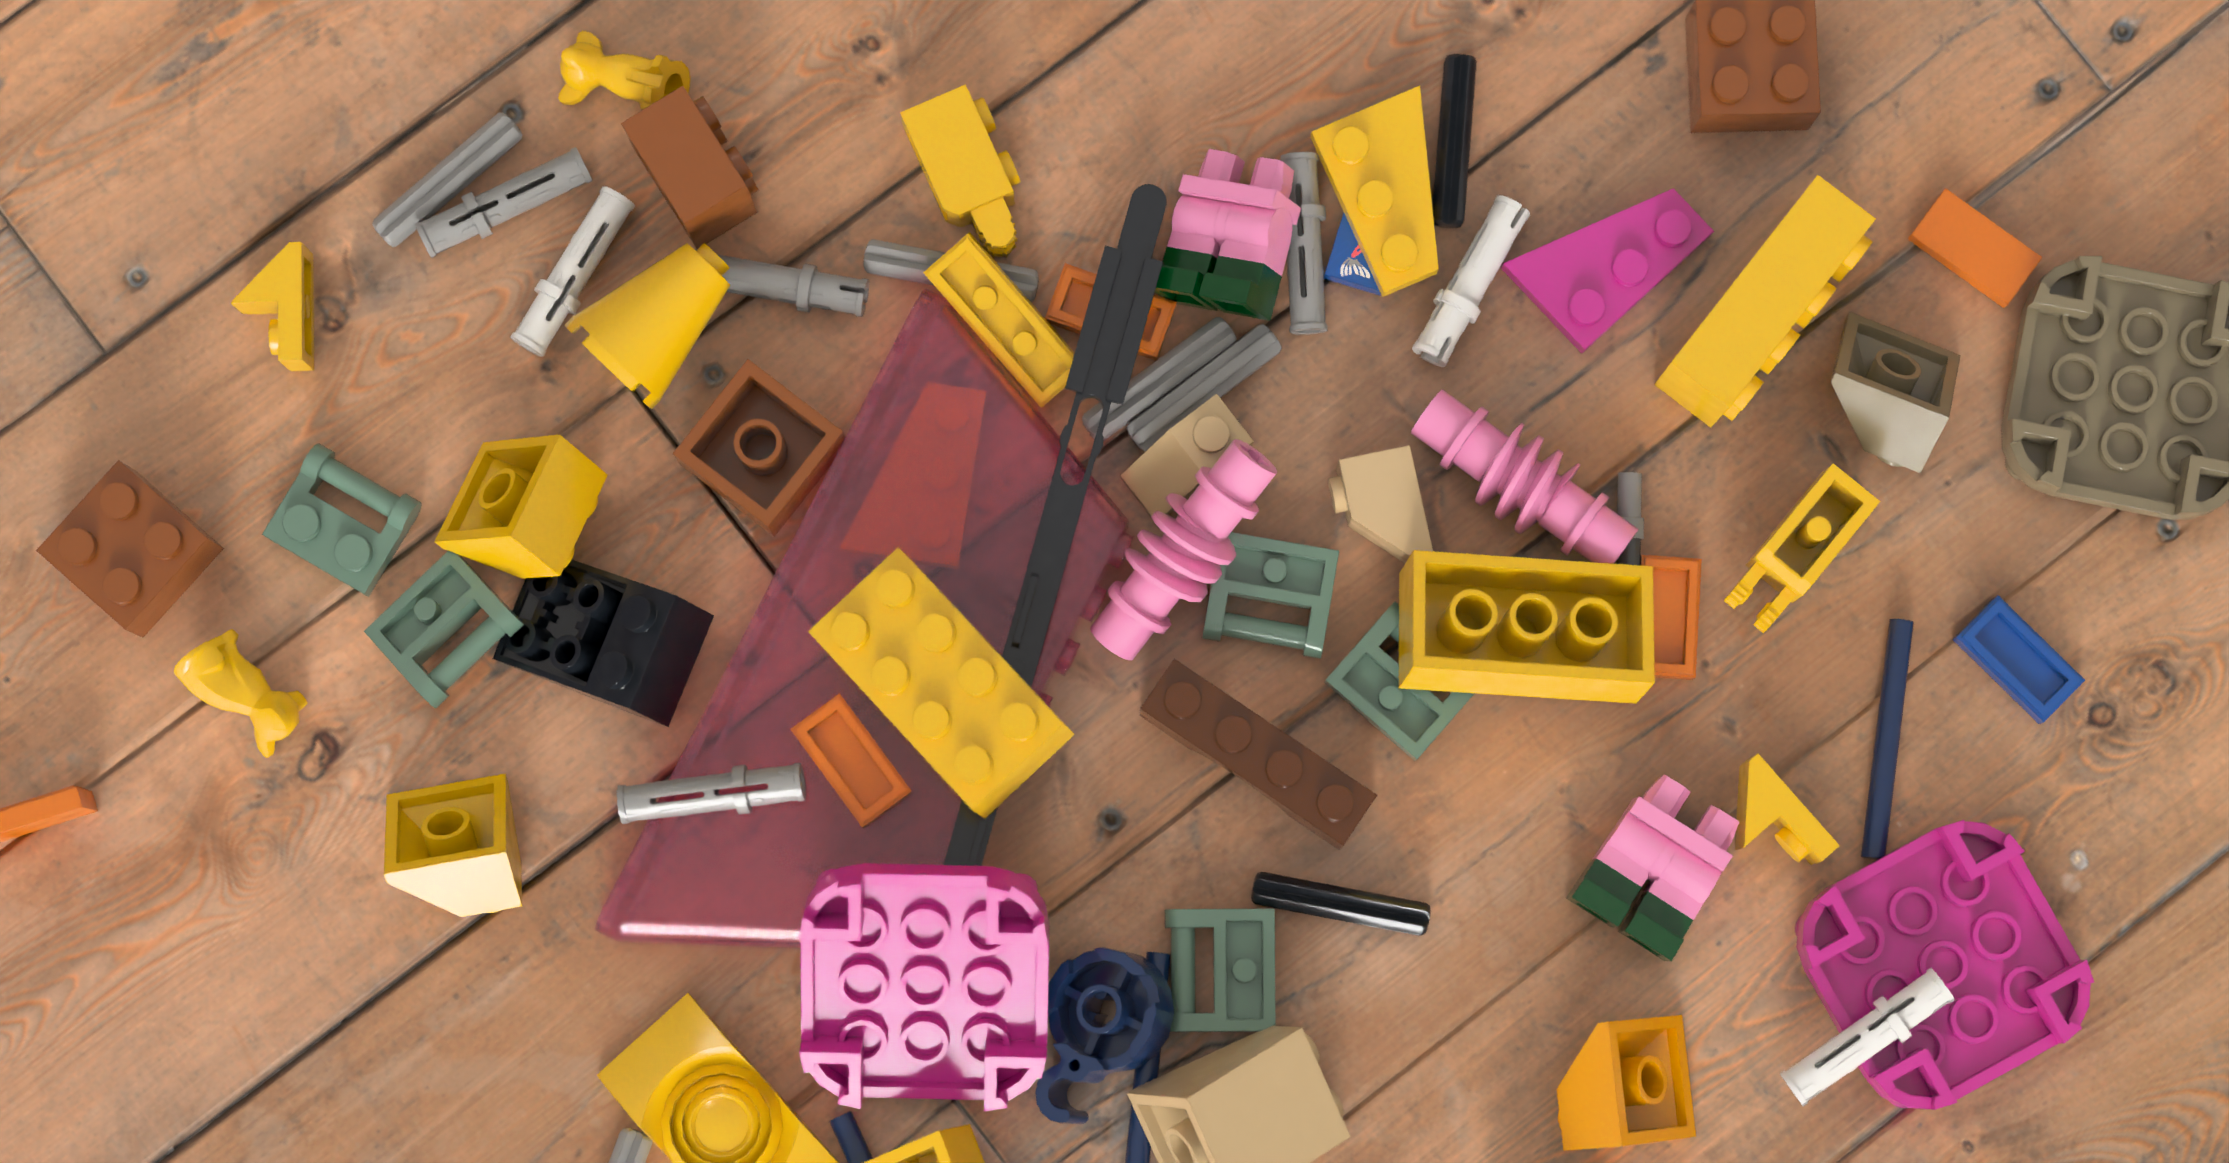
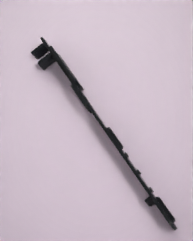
M1153 184L1141 185L1133 192L1117 249L1106 245L1104 247L1065 386L1066 390L1076 392L1068 424L1060 435L1061 449L1002 655L1030 687H1032L1095 459L1103 448L1102 434L1111 402L1120 405L1124 403L1163 261L1152 259V255L1166 209L1167 199L1163 190ZM1094 398L1101 403L1103 410L1086 472L1079 484L1068 485L1062 480L1060 472L1077 411L1084 399ZM961 800L943 865L982 866L998 807L984 819Z

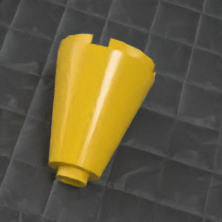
M686 243L574 315L564 326L573 334L583 327L590 335L582 344L631 391H634L640 384L651 393L643 402L652 409L663 397L730 287V284L722 277L730 267L705 243L697 250Z

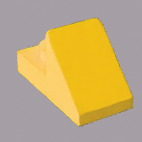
M289 242L232 300L231 305L241 314H278V319H271L269 322L268 338L271 354L278 355V361L289 371H314V254L302 242Z
M1759 754L1748 758L1739 766L1736 818L1739 824L1735 836V850L1744 848L1772 823L1779 829L1774 835L1777 842L1797 862L1805 858L1810 865L1820 863L1840 846Z

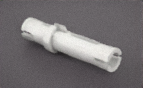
M602 186L599 196L577 232L571 238L569 245L547 281L540 279L534 289L538 293L536 299L517 330L510 337L517 344L540 357H544L545 350L567 314L576 313L581 304L577 300L578 296L600 260L604 257L628 214L635 207L634 203L609 187Z
M1499 195L1496 197L1487 218L1477 232L1446 290L1440 289L1433 301L1436 307L1431 318L1412 347L1413 352L1421 354L1420 357L1427 362L1439 367H1445L1468 323L1474 324L1481 312L1478 305L1485 291L1504 261L1518 232L1530 216V212L1526 208L1520 210L1522 205L1519 202L1506 196Z
M1929 968L1925 974L1888 1000L1884 996L1878 998L1873 1002L1874 1010L1837 1036L1828 1040L1824 1045L1790 1069L1781 1072L1780 1075L1802 1106H1805L1813 1097L1846 1074L1855 1070L1859 1065L1896 1039H1899L1901 1043L1912 1036L1909 1031L1946 1004L1952 1003L1955 999L1932 968Z

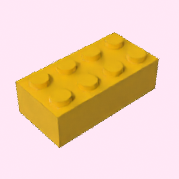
M1817 175L1654 385L1710 428L1722 415L1733 421L1764 383L1755 376L1757 371L1760 369L1768 375L1800 337V334L1793 330L1792 326L1796 323L1804 329L1836 291L1837 288L1829 283L1828 280L1832 277L1840 283L1871 246L1873 241L1864 234L1876 218Z
M899 547L808 631L961 799L984 819L1075 735Z
M1413 550L1399 573V688L1637 704L1655 683L1653 566Z

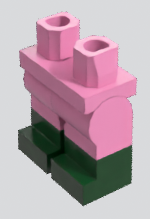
M1208 149L1199 175L1183 174L1178 191L1183 195L1179 198L1174 208L1172 232L1162 260L1163 264L1155 292L1163 298L1175 301L1180 305L1218 311L1219 309L1224 313L1271 321L1291 243L1292 224L1297 225L1301 208L1289 199L1294 170L1283 161L1260 157L1257 158L1250 185L1241 184L1239 181L1245 161L1229 152Z
M1667 775L1660 776L1645 792L1643 797L1638 796L1631 800L1623 815L1592 858L1566 899L1611 928L1619 927L1641 887L1647 879L1650 880L1618 932L1663 961H1672L1697 913L1714 888L1722 871H1724L1733 855L1726 851L1732 843L1739 821L1719 808L1710 805L1694 830L1675 819V816L1691 791Z

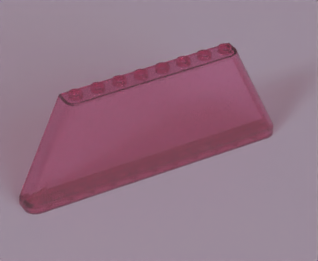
M925 288L917 298L669 779L728 773L732 771L734 765L745 764L748 770L787 766L801 762L806 782V801L799 802L796 800L753 806L752 812L747 814H738L736 809L648 820L599 915L595 931L620 943L801 949L798 938L807 896L815 887L817 878L822 872L863 863L944 864L960 808L961 797L808 631L899 547L1000 655H1003L1061 449L1060 436L945 297ZM1067 447L1060 475L1066 484L1077 485L1083 480L1086 467L1072 450ZM1092 475L1089 480L1031 687L1049 707L1054 697L1046 694L1045 691L1055 672L1065 676L1072 665L1081 645L1072 640L1082 618L1092 623L1105 599L1108 590L1100 587L1099 584L1108 566L1111 565L1117 569L1121 567L1126 557L1125 550L1131 547L1135 538L1126 533L1129 527V520ZM839 693L913 792L864 829L790 730ZM758 784L720 789L719 793L723 795L768 789V785ZM695 792L663 796L659 798L658 803L704 797V793Z

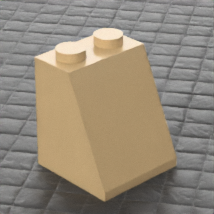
M1271 1026L1142 1084L1127 1093L1158 1163H1311L1351 1137L1342 1118L1344 1116L1342 1103L1336 1093L1328 1087L1318 1064L1320 1061L1318 1049L1302 1027Z

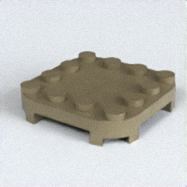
M2078 256L2072 261L2053 268L2030 290L2021 313L2001 426L2002 450L2006 457L2005 466L2008 473L2013 478L2022 480L2028 487L2049 496L2163 519L2191 520L2209 514L2221 507L2229 499V283L2220 280L2213 285L2101 262L2102 256Z

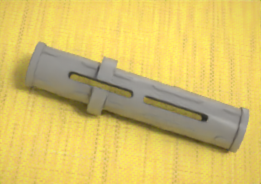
M574 147L570 149L571 151L475 197L472 192L461 196L463 203L421 223L420 221L415 223L414 225L430 257L433 258L437 256L436 254L478 234L483 239L493 234L490 228L538 207L586 182L587 184L592 182V178L577 148Z
M1314 152L1287 153L1281 155L1280 160L1294 170L1289 199L1301 208L1297 225L1292 224V237L1287 254L1291 320L1289 329L1291 334H1318L1328 331L1325 318L1324 268L1320 223L1326 220V207L1319 204L1318 155Z
M717 254L730 267L722 276L730 284L727 290L729 293L796 304L797 311L810 312L811 308L815 307L855 314L858 317H863L866 306L863 305V302L867 303L869 279H857L818 272L817 265L804 264L802 269Z
M801 762L787 766L748 770L745 764L734 765L732 771L728 773L676 778L631 786L619 785L617 787V805L622 824H627L631 821L687 816L736 809L738 814H747L752 812L753 806L796 800L799 802L806 801V782ZM758 784L768 785V789L723 795L719 793L720 789ZM695 792L704 793V797L661 803L656 801L657 797Z

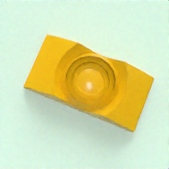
M690 993L683 996L597 1074V1077L637 1126L672 1163H840Z

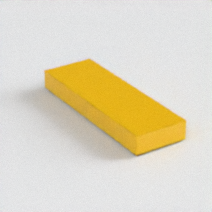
M970 232L923 272L1041 408L1065 388L1075 352Z

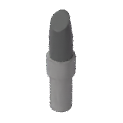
M1618 473L1617 514L1639 530L1616 561L1617 564L1640 565L1641 540L1644 539V518H1641L1642 473Z

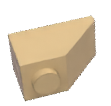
M1216 394L1170 428L1120 477L1150 516L1156 511L1169 515L1174 509L1168 504L1166 500L1167 495L1170 493L1178 494L1188 500L1199 486L1195 475L1201 467L1204 466L1212 469L1234 439L1241 440L1250 446H1253L1254 441L1218 394Z
M1410 445L1340 459L1336 467L1337 477L1328 478V486L1335 514L1345 512L1349 528L1403 563H1406L1413 550L1433 551Z

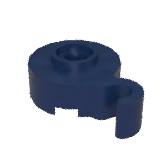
M1095 948L1093 951L1084 952L1074 960L1068 959L1063 962L1049 981L1048 1017L1050 1032L1056 1041L1053 1045L1061 1059L1059 1064L1046 1070L1042 1074V1079L1038 1080L1035 1094L1041 1113L1049 1120L1058 1123H1086L1089 1117L1088 1113L1084 1110L1074 1109L1068 1101L1067 1093L1071 1084L1074 1082L1095 1084L1101 1082L1110 1073L1137 1069L1154 1058L1168 1039L1174 1017L1171 989L1160 969L1143 956L1116 949ZM1105 1000L1115 1001V1017L1105 1024L1104 1022L1108 1015L1101 1013L1102 1004Z

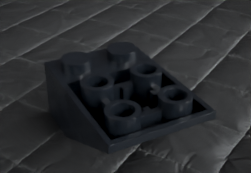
M571 560L563 569L561 576L525 579L512 610L524 625L511 637L505 634L500 639L492 659L620 710L669 727L714 615L677 595Z

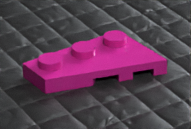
M1673 188L1503 263L1501 269L1583 354L1713 234L1714 230Z

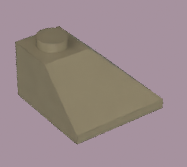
M1849 312L1844 322L1831 384L1864 451L1876 455L1888 465L1895 467L1904 466L1921 473L1950 416L1960 355Z

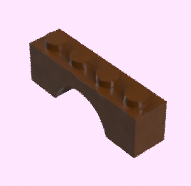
M1176 659L1171 662L1140 708V716L1188 749L1212 760L1252 786L1280 807L1289 817L1338 850L1344 846L1377 797V794Z

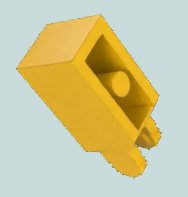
M965 84L900 112L903 128L945 222L960 228L972 223L980 242L984 243L983 248L987 249L988 254H992L993 258L995 256H1006L1007 258V255L1016 248L1015 243L1018 242L1015 237L1017 234L1016 229H1014L1015 223H1012L1013 220L1008 207L1015 205L1012 186L1021 182L1008 151L1005 150L997 154L988 133L997 130L984 98L981 97L973 101Z
M1832 463L1816 478L1747 562L1746 566L1749 569L1725 597L1724 602L1733 609L1738 605H1742L1754 591L1753 587L1762 578L1778 591L1772 601L1767 602L1756 615V621L1753 625L1764 633L1790 602L1793 603L1814 584L1881 501Z

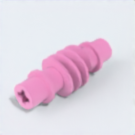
M1440 390L1414 425L1411 434L1443 456L1440 466L1448 470L1454 464L1478 482L1481 481L1475 503L1479 506L1485 505L1499 494L1501 496L1495 511V517L1502 520L1519 508L1520 512L1515 524V531L1521 534L1539 522L1538 525L1564 542L1560 551L1566 556L1572 550H1575L1590 562L1615 564L1639 529L1605 505L1610 498L1602 492L1596 499L1571 481L1581 464H1576L1560 476L1557 474L1564 452L1558 449L1541 462L1537 458L1544 440L1543 437L1538 435L1521 448L1518 446V442L1524 427L1523 423L1509 437L1485 420L1489 413L1488 410L1480 407L1476 412H1473L1450 394Z
M1234 439L1212 469L1204 466L1199 469L1195 475L1199 486L1188 500L1178 494L1170 493L1167 495L1166 500L1177 512V518L1175 519L1160 511L1154 512L1151 518L1164 535L1159 537L1144 529L1138 533L1139 541L1150 553L1146 556L1131 548L1125 550L1126 559L1134 571L1125 583L1120 581L1112 583L1108 589V594L1112 600L1090 627L1094 637L1104 647L1117 656L1132 661L1154 632L1164 634L1168 630L1171 622L1167 615L1179 599L1189 602H1201L1208 594L1205 583L1214 584L1222 576L1220 565H1229L1236 557L1235 547L1228 536L1242 518L1252 520L1256 516L1259 508L1255 501L1277 474L1275 466L1263 454L1249 444Z

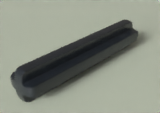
M1466 54L1447 55L1443 67L1432 207L1434 225L1442 228H1459L1465 219L1477 65L1475 57Z
M1267 872L1257 873L1254 878L1251 894L1252 902L1256 905L1418 936L1426 933L1431 914L1430 905L1424 902Z

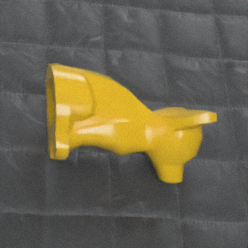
M581 31L577 35V43L570 45L562 51L560 69L566 84L561 89L558 99L565 105H575L581 102L591 90L601 85L624 99H631L640 103V107L643 110L681 86H684L687 93H689L691 80L689 68L681 60H670L664 55H656L654 59L632 54L605 56L601 41L594 34Z
M230 629L224 634L212 638L191 650L176 664L173 672L191 693L207 704L221 710L249 716L254 725L256 745L261 754L268 758L274 754L275 742L289 736L299 723V711L308 703L299 691H272L262 671L239 653L236 645L238 634L234 629Z

